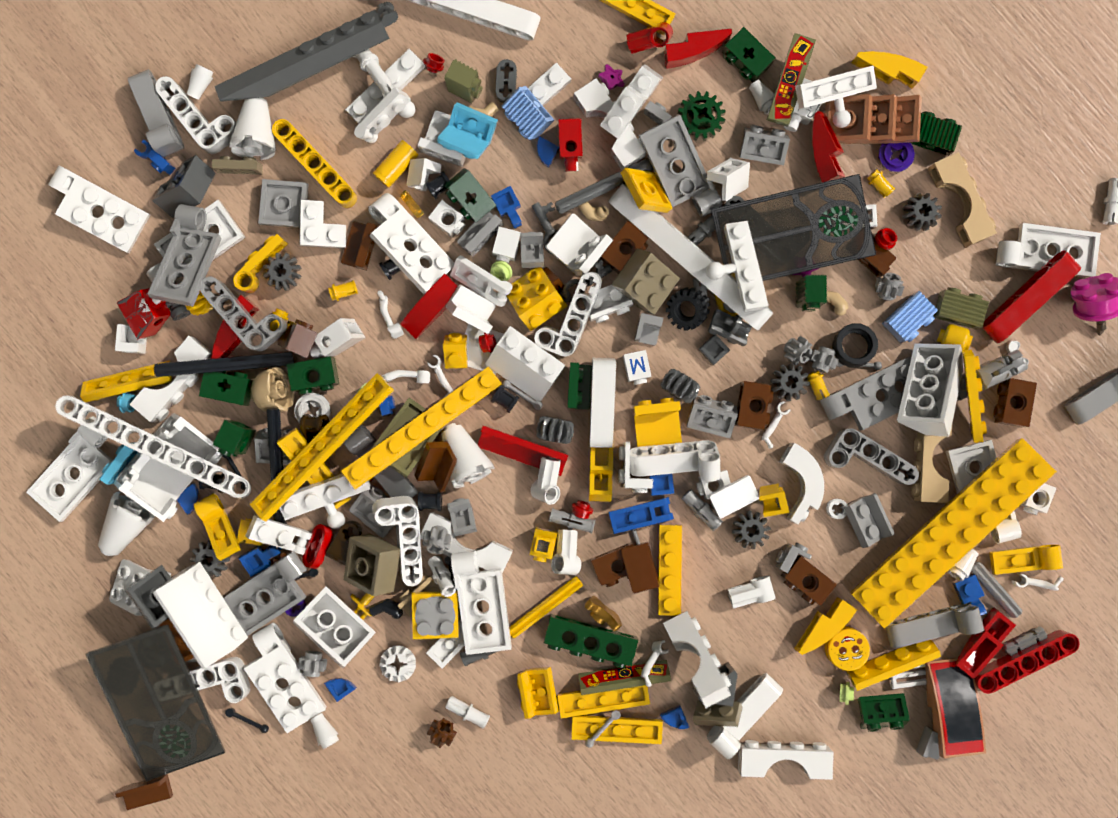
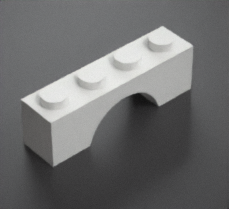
M597 78L574 93V101L586 118L601 117L605 119L616 102L611 101L608 96L610 94L608 88L603 82L600 84ZM631 122L620 138H617L611 149V155L621 170L636 164L645 158L646 155L640 138L637 139L633 133L634 127Z
M188 336L174 352L178 362L212 358V351L192 336ZM199 374L176 375V378L170 385L158 390L144 387L130 405L149 422H161L168 416V410L171 406L182 400L184 397L183 392L198 381L199 377L197 376Z
M434 512L430 513L420 534V539L423 540L425 530L431 531L433 526H442L447 529L448 534L452 535L450 549H444L443 554L451 557L452 553L476 551L479 567L483 568L484 571L502 569L503 573L513 552L512 549L495 541L480 549L466 548L455 538L451 520Z
M686 611L664 622L663 625L676 651H690L700 657V667L692 678V682L705 708L731 696L728 690L731 683L725 672L720 674L718 667L721 665L715 653L710 655L708 649L711 646L706 636H700L698 631L701 630L697 619L695 617L691 619Z
M746 740L745 743H740L738 771L742 777H765L767 770L774 763L781 760H793L803 766L805 773L810 779L833 780V751L825 743L814 742L813 746L804 745L802 742H790V745H781V742L768 741L767 744H759L755 740Z

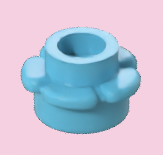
M130 392L119 395L116 401L119 411L122 413L133 412L135 409L130 403L135 399L136 395H132Z

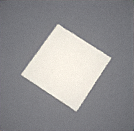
M468 324L465 332L467 335L468 367L483 371L488 367L485 364L491 353H483L480 348L479 336L484 335V332ZM490 330L489 332L490 335L493 334L495 336L497 343L504 335L503 333Z

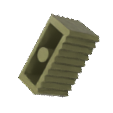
M453 60L444 77L447 89L456 96L472 103L474 98H479L483 89L480 85L481 79H479L477 69L473 70V67L469 68V65L465 66V63L461 64V61Z
M948 287L947 290L939 292L935 307L938 311L933 316L936 319L972 329L982 328L989 301L982 300L983 296L970 293L967 296L961 294L960 289Z

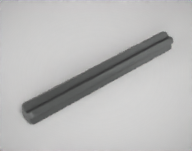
M649 158L628 167L648 172L654 170ZM621 171L556 201L557 211L559 214H563L621 186L622 183L625 184L620 173Z

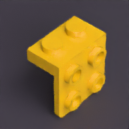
M541 267L530 270L512 283L513 288L510 294L507 295L516 313L530 331H533L567 307V304Z
M674 398L660 399L658 404H651V400L638 401V406L633 407L637 447L682 443L678 412L681 410L680 401L674 402Z

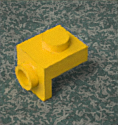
M457 332L445 335L443 342L445 369L467 368V335Z

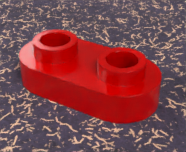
M318 524L314 527L302 557L305 567L317 569L323 563L324 556L333 538L332 530L329 526Z

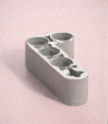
M147 69L129 77V85L149 129V132H146V136L153 150L162 157H166L184 149L183 141L167 104L156 91L155 85L157 81L152 72Z
M206 277L202 280L200 286L201 293L248 348L255 351H264L285 334L287 323L283 318L270 314L257 323L223 282L214 277ZM212 284L215 285L214 289L221 294L220 296L211 292L212 288L210 286ZM231 300V309L224 311V303ZM245 317L247 324L244 328L240 329L238 321ZM278 320L279 328L276 331H271V322ZM260 334L262 341L260 345L254 346L252 340L254 336Z
M1118 370L1064 405L1076 425L1087 422L1118 402Z
M855 429L840 430L824 454L825 463L834 468L846 466L852 455L899 484H914L919 477V472L915 466ZM846 433L852 435L853 440L849 445L844 442V435ZM865 445L871 447V454L868 457L863 453ZM836 451L841 455V460L837 464L832 460V455ZM886 456L890 459V466L888 468H884L882 465V461ZM899 469L906 471V474L909 475L908 478H904L905 475L896 470Z
M966 603L892 621L886 627L890 647L899 648L958 632L966 635L980 633L984 631L979 607Z

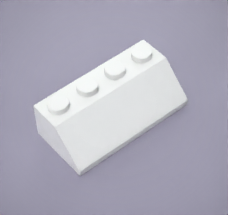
M914 344L897 417L899 423L924 435L949 437L964 368L961 345Z
M200 562L183 569L153 591L158 602L202 669L235 650L248 638Z

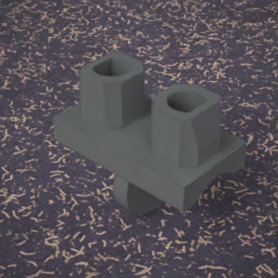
M716 309L713 313L708 332L713 335L718 334L726 338L728 342L744 347L747 345V338L752 326L742 321V317L739 315L732 316Z

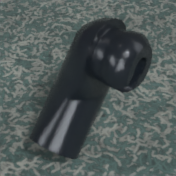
M384 599L369 606L373 617L382 612L391 615L394 619H399L403 615L402 608L399 609L397 606L399 603L391 599Z

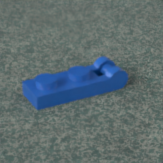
M669 497L609 511L613 534L673 520V512H670L668 505L670 504ZM660 507L662 515L656 516L654 508Z

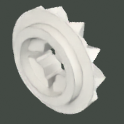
M307 393L301 396L295 404L294 413L299 423L302 415L310 410V404L313 407L321 406L316 411V417L321 414L329 417L331 413L330 403L324 396L318 393Z
M392 646L381 656L379 666L382 675L388 678L389 681L399 683L407 680L413 674L416 660L408 648ZM396 655L399 658V662L407 663L400 667L399 673H397L395 666L389 665L395 662Z

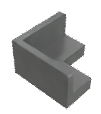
M195 155L181 164L173 179L160 185L152 201L174 218L175 211L180 204L197 206L201 203L215 176V172Z

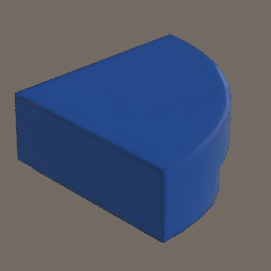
M539 137L537 152L542 163L549 168L559 150V146Z
M195 483L187 487L176 499L187 515L194 511L193 504L198 501L199 491Z
M334 678L324 683L336 702L357 688L352 682L343 678Z
M680 705L660 713L662 720L669 726L678 729L690 728Z

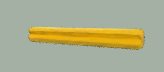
M575 576L509 627L510 636L516 638L583 586L581 580Z

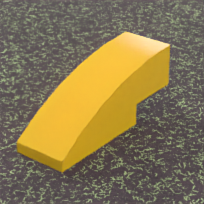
M875 51L858 52L851 62L858 68L873 66L875 78L887 85H890L896 79L911 89L919 83L928 68L913 59L901 55Z
M590 447L589 501L611 502L613 447Z
M837 597L826 615L817 611L794 649L801 655H804L825 644L844 628L858 609Z

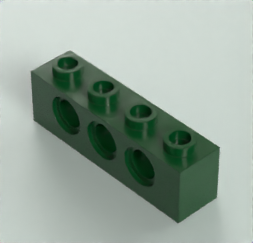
M554 614L550 615L544 638V644H548L547 648L556 651H560L561 648L570 650L569 654L582 657V654H586L597 662H604L605 659L612 661L614 666L626 668V665L632 667L639 641L638 637ZM566 631H571L575 634V638L570 642L562 638L563 633ZM594 637L597 643L593 647H587L584 644L585 639ZM609 643H616L618 650L614 653H609L606 651V646Z

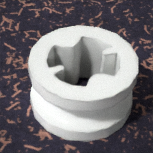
M832 499L827 503L826 512L832 518L842 519L847 515L844 509L847 503L841 499ZM840 503L842 505L840 508L843 509L842 512L834 514L833 505H839Z

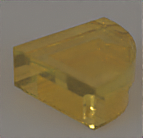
M406 190L400 194V198L414 216L419 219L424 215V212Z

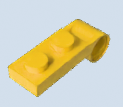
M278 234L267 238L263 243L264 246L259 251H254L248 256V261L244 264L245 266L233 278L237 289L245 293H253L258 289L259 279L256 274L263 268V265L269 263V257L274 258L276 253H279L288 245ZM250 277L251 282L249 286L243 287V279Z
M216 493L193 504L197 515L204 523L215 555L220 561L241 550L223 504Z
M1056 544L989 552L992 574L994 575L1063 568L1061 547Z

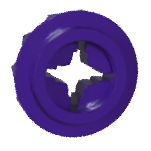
M910 142L882 144L879 148L878 159H880L882 167L887 168L889 172H901L913 163L915 152ZM900 149L903 150L902 152H900L901 154L899 155L900 160L898 158L890 160L891 156L893 155V152L891 150H893L894 152L899 151Z

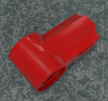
M660 22L656 26L626 35L628 48L633 54L654 47H663L672 38L673 29L670 24ZM657 30L664 31L666 39H660L657 36Z

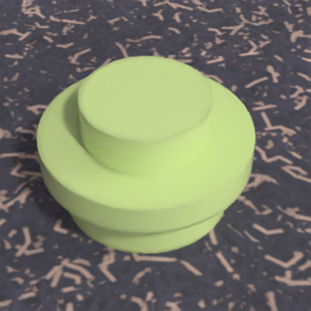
M498 260L492 264L490 274L501 281H508L512 277V269L506 262Z
M846 682V684L840 683V702H845V705H849V700L854 701V687H850V682Z

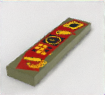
M794 33L766 119L767 121L786 127L789 126L797 102L795 86L803 83L816 39Z
M667 660L655 661L648 675L651 684L671 681ZM646 663L632 665V667L626 666V668L616 667L578 673L581 695L644 686L646 682L644 677H641V673Z

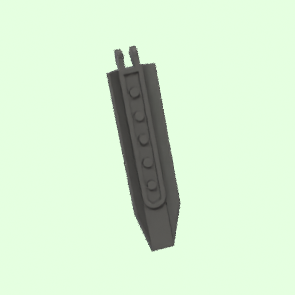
M387 1L377 6L376 10L366 12L350 22H345L331 31L324 32L322 35L306 41L300 46L214 86L218 98L221 102L263 98L274 95L390 39L385 27L397 22L398 13L396 10L394 11L392 3Z

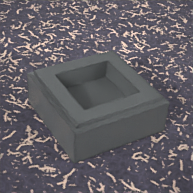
M713 335L698 349L712 365H715L730 351L717 335Z

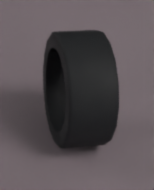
M852 323L844 326L836 334L832 343V350L836 352L834 356L839 359L838 361L842 365L849 368H859L866 365L876 355L878 339L874 331L868 326L861 323ZM857 333L865 338L868 350L863 357L852 358L844 352L842 342L846 335Z

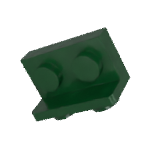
M570 362L567 409H590L591 365H580L579 363Z
M904 693L858 698L862 719L860 723L861 729H867L868 732L880 731L882 727H890V730H900L910 721Z

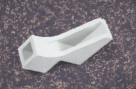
M647 65L641 66L631 83L624 88L600 126L619 139L663 77Z

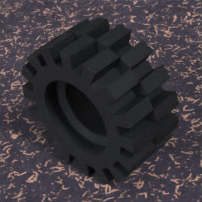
M686 287L670 297L666 304L669 305L666 308V312L670 313L667 315L668 320L673 319L671 322L673 326L678 324V329L684 328V331L693 330L708 318L707 315L710 309H707L710 304L705 302L707 299L706 295L701 296L702 291L698 290L696 292V288L688 289ZM683 301H689L695 306L694 316L687 317L681 312L680 306Z

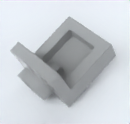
M650 101L645 107L644 114L657 124L672 118L666 112V108L658 102L654 104Z
M521 233L522 268L544 267L543 233Z
M460 498L447 504L455 537L477 532L473 507L469 499Z
M797 542L795 546L788 543L785 550H781L777 555V565L775 567L788 573L798 554L809 560L812 555L807 553L808 548Z

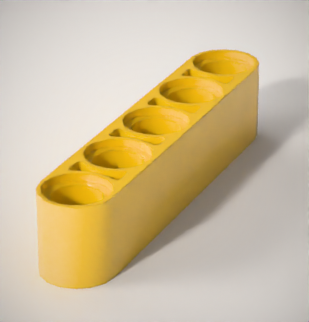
M285 119L275 121L272 126L274 136L343 208L353 207L357 202V195L346 181L289 121ZM289 128L287 135L280 136L282 129ZM304 144V149L301 152H295L297 145ZM312 161H320L318 167L310 168ZM335 176V181L332 184H325L327 177ZM350 192L349 199L341 201V194Z

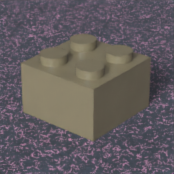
M637 248L612 283V286L629 300H632L641 310L655 315L680 278L651 252Z
M372 534L350 537L343 580L371 596L394 592L401 549Z

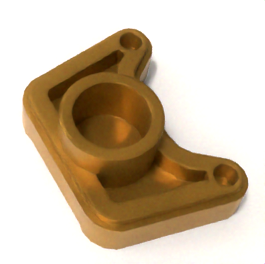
M593 595L585 603V608L591 611L590 615L599 624L604 625L606 622L613 631H618L622 626L618 614L609 609L596 596Z

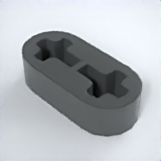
M509 59L499 62L496 74V96L498 101L504 104L516 91L517 68L515 63ZM505 66H509L510 70H512L509 72L508 79H505L504 71H501L505 70ZM504 84H507L509 92H512L507 97H503V93H500L504 91Z

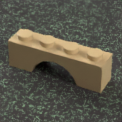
M959 152L928 167L936 188H946L954 191L963 202L964 215L956 227V231L964 248L997 233L995 230L996 224L986 211V203L977 192L976 181L973 177H970L967 170V162L964 157H961Z
M920 432L917 433V438L914 441V451L917 453L913 466L917 468L919 477L912 485L914 501L948 503L949 480L937 473L932 461L934 448L942 439L946 438L945 436H930Z

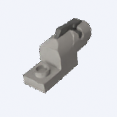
M1014 350L981 364L980 370H976V376L981 378L982 390H986L1027 370L1028 365L1027 362H1024L1022 353L1019 350ZM965 373L962 374L957 397L958 401L967 398Z

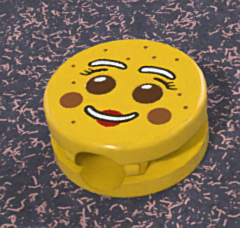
M844 626L838 634L824 644L828 660L837 668L845 671L861 668L868 660L870 654V647L866 637L856 629Z

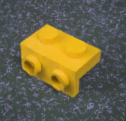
M551 667L526 669L517 675V687L520 690L521 709L524 712L525 719H530L535 715H549L559 712Z

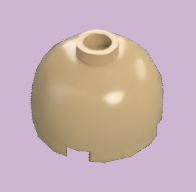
M275 367L259 373L252 382L251 398L256 406L264 412H267L269 408H278L281 413L287 411V408L292 407L294 403V392L291 391L290 384L288 386L285 379L288 378V375L281 368Z

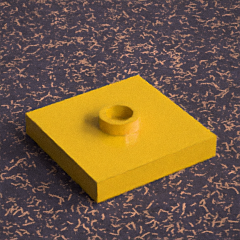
M624 168L620 172L638 209L668 213L672 209V205L655 173L631 168Z

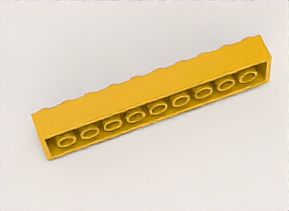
M1023 438L1017 439L850 593L885 629L1057 471Z

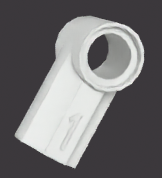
M551 457L541 458L538 480L531 486V495L535 499L550 505L558 501L560 489L556 485L561 460Z
M558 530L557 554L553 556L551 561V568L554 573L563 575H577L579 573L581 560L576 556L578 531Z
M770 576L758 577L750 580V583L727 589L733 608L754 602L764 603L776 598Z

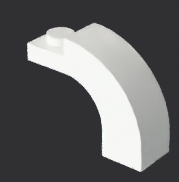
M790 443L779 462L794 471L800 480V496L786 518L795 524H799L800 521L804 522L809 514L807 509L809 507L816 510L819 509L824 495V478L815 458L796 443Z

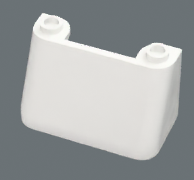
M175 413L171 414L153 434L213 464H216L222 457L221 453L218 452L219 448L212 445L213 441ZM155 442L150 446L151 454H157L161 450L159 442ZM138 452L117 476L114 485L164 522L166 518L170 519L176 513V499L194 478ZM176 452L171 456L172 464H178L182 461V454L180 452ZM201 462L195 463L192 466V472L198 474L204 465Z

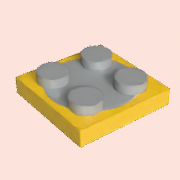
M455 591L449 597H445L441 592L412 593L413 639L458 638V591Z

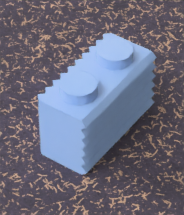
M527 86L518 87L502 105V108L505 110V116L510 121L515 122L519 126L520 134L529 140L538 138L554 122L552 116Z
M918 291L913 293L882 324L900 343L906 340L911 342L919 335L917 330L922 325L926 327L935 319L933 315L938 310L922 292Z

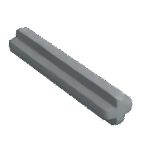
M980 562L974 563L971 572L976 575L977 579L1010 617L1017 618L1021 615L1022 609Z

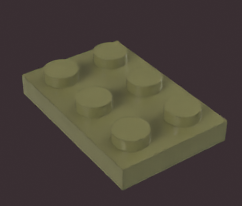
M409 397L371 449L417 418L427 409ZM441 429L395 461L390 467L407 478L421 459L426 443L433 442Z

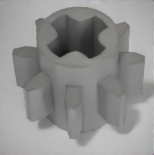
M886 273L883 278L878 277L875 284L878 296L888 301L894 300L896 296H902L904 290L901 277L895 273Z
M799 336L797 340L791 338L785 344L784 351L786 354L784 357L794 365H797L799 361L805 363L812 356V349L810 348L812 344L802 336Z
M820 346L818 351L812 350V356L809 361L813 362L812 368L823 373H828L829 369H835L839 360L834 358L836 352Z
M433 526L431 531L425 530L423 546H427V551L432 554H442L444 549H450L452 535L448 534L447 529L442 526Z
M306 651L305 656L299 658L298 669H303L304 676L319 677L320 672L326 670L327 659H322V652Z

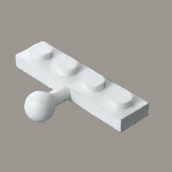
M408 49L384 73L394 87L402 90L426 66ZM374 82L345 110L359 124L384 99V95ZM409 101L404 110L399 112V115L403 118L412 117L415 113V105Z
M868 66L796 85L795 88L799 109L834 100L836 112L832 118L833 123L836 127L844 128L850 123L851 116L845 110L843 97L876 89L877 86L874 67Z
M748 221L725 224L724 231L732 264L722 265L719 262H711L706 267V275L711 280H718L723 274L735 273L744 312L766 309L769 305Z
M339 474L298 489L279 509L284 519L287 520L325 506L328 513L327 523L329 527L339 529L344 525L345 517L336 510L333 503L370 490V483L368 481L354 490L344 475Z

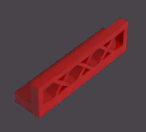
M482 426V433L477 444L481 449L539 469L542 457L557 458L561 460L558 475H562L569 455Z

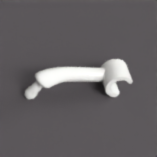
M378 291L380 312L388 326L387 329L393 339L398 338L404 332L400 324H393L387 310L388 297L383 295L382 291Z
M433 355L438 359V364L432 366L428 363V365L434 369L440 384L448 392L446 394L448 396L453 392V389L440 368L442 364L440 357Z
M395 370L382 375L387 382L398 377H416V383L430 382V373L422 370Z
M785 401L776 404V414L762 436V441L765 440L770 449L774 445L768 437L774 432L782 416L790 412V409L785 412L780 410V406Z
M1017 573L1021 577V582L1018 583L1014 580L1011 582L1013 585L1022 588L1027 585H1033L1057 591L1059 590V584L1064 578L1059 576L1055 583L1052 584Z
M665 640L655 641L652 644L653 653L642 670L641 677H644L647 687L651 686L648 675L658 656L669 652L668 649H661V645L665 643Z

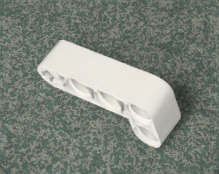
M166 76L157 80L155 85L157 93L200 147L210 154H217L230 144V139L236 122L230 116L221 115L209 124L173 79ZM168 88L175 94L174 96L169 94ZM186 103V108L179 111L180 105ZM200 120V125L197 128H193V123ZM227 124H231V129L227 132H224V127ZM214 137L213 143L209 146H206V141L209 138Z
M588 272L580 278L561 330L545 326L535 333L534 340L540 348L565 357L575 352L601 287L602 280L599 274ZM591 276L594 277L593 282L596 283V286H591L588 293H581V289L585 291L588 287L585 279H589ZM583 297L588 301L587 309L583 310L577 306L578 298ZM570 319H577L580 322L579 330H572L569 327ZM543 331L551 335L549 343L541 340L540 335ZM562 340H569L572 343L570 351H565L561 347Z
M592 357L590 447H613L615 358Z
M704 440L643 446L630 450V473L633 476L641 477L698 471L700 478L708 482L716 481L721 476L720 454L716 443L713 441Z
M409 496L378 499L372 505L375 520L382 526L396 525L397 547L401 549L398 563L399 572L406 585L416 586L423 577L418 508L414 500ZM406 506L412 507L411 510L406 513L401 512L402 509ZM382 509H389L385 515L378 514ZM406 528H413L410 533H403ZM408 549H414L411 554H404ZM409 565H412V568H413L411 574H410Z
M238 657L216 661L204 669L201 666L189 669L198 690L221 684L226 700L231 703L240 702L250 692V683L244 670L245 665ZM228 664H232L235 667V674L228 671ZM206 670L213 673V680L206 677ZM184 671L168 675L153 685L159 700H167L193 692L191 686H187L184 682V677H186ZM174 684V687L170 690L163 688V686L167 687ZM234 686H238L241 689V695L234 693Z
M767 673L762 674L737 700L743 707L738 727L713 726L707 735L709 743L727 760L732 758L741 746L739 740L779 698L783 688Z

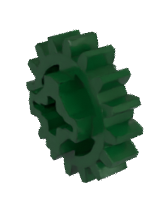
M700 91L696 92L695 97L689 94L687 97L688 102L682 100L681 106L683 108H679L677 112L679 115H682V120L689 135H694V141H697L699 136H702L703 141H706L707 135L714 138L716 135L715 131L720 132L722 129L719 124H724L726 120L721 117L726 113V110L720 109L723 102L716 103L717 96L714 95L710 98L708 91H706L704 96H701ZM712 108H713V110H714V112H715L716 120H715V117L712 115V111H711ZM687 113L691 117V124L688 122ZM701 113H703L705 117L699 119L698 115H701Z

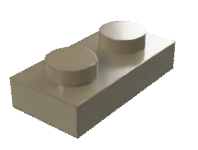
M221 156L220 159H212V169L217 173L258 175L263 173V166L253 157H242V160H234L233 157Z
M698 700L692 720L695 725L738 727L743 707L740 702H734L733 707L713 704L705 708L703 702Z

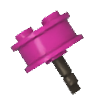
M1110 273L1077 280L1071 288V297L1075 301L1073 304L1074 315L1085 321H1096L1097 334L1099 336L1107 329L1106 320L1118 317V278L1113 277Z

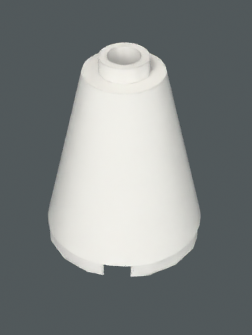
M244 99L230 139V147L233 154L239 157L261 156L260 160H266L275 155L276 147L266 99Z
M452 423L444 427V432L441 434L442 441L448 442L457 458L450 477L453 487L462 488L465 487L463 482L470 481L473 484L489 475L491 469L495 468L493 463L462 425Z
M120 492L113 494L110 500L98 542L100 551L106 556L120 554L155 517V515L127 495H119Z

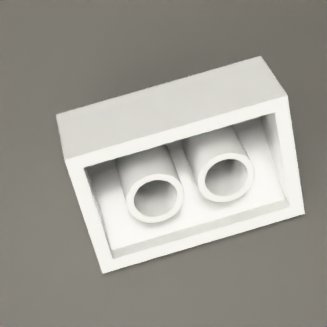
M511 326L497 343L485 364L534 400L540 402L565 368L563 363Z
M327 587L293 620V624L342 669L376 633Z

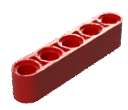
M1067 250L1059 252L985 319L982 329L995 343H1001L1081 270V266Z
M1063 630L1054 631L1048 634L1046 639L1038 640L1036 644L1022 651L1017 650L1018 652L1011 656L1005 655L987 664L975 678L976 687L985 694L994 693L1075 653L1080 646L1079 639L1074 634ZM1067 637V644L1062 646V640ZM1047 647V654L1042 657V650ZM1024 657H1027L1028 660L1026 665L1022 666V659ZM1007 667L1006 675L1001 676V670ZM987 676V683L981 686L982 678Z

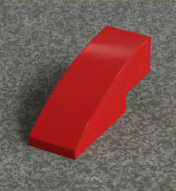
M732 28L687 33L685 42L666 44L664 50L666 69L684 66L707 57L729 41Z
M817 111L814 115L812 142L820 179L822 182L843 178L845 175L836 158L844 153L826 113Z
M444 273L400 324L417 339L447 309L446 305L458 286Z
M240 295L237 298L252 317L259 311V308L247 297ZM245 317L238 321L240 329L244 328L247 324ZM224 319L215 339L211 359L228 357L242 342Z
M995 607L982 620L984 631L971 635L955 663L973 679L976 678L1004 646L1002 641L1016 626L1013 621Z

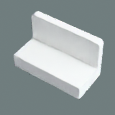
M730 158L707 171V180L723 184V201H728L748 188L750 162Z
M459 285L446 305L449 312L487 334L493 327L487 320L496 305L463 285Z
M746 475L711 493L709 498L714 512L721 519L758 500L759 494L751 477Z

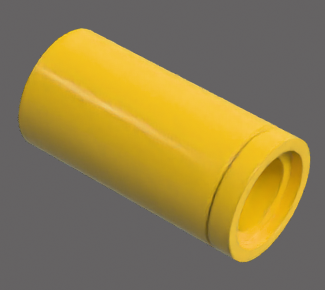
M401 140L374 170L373 175L390 188L409 167L410 160L416 159L419 154L408 143Z

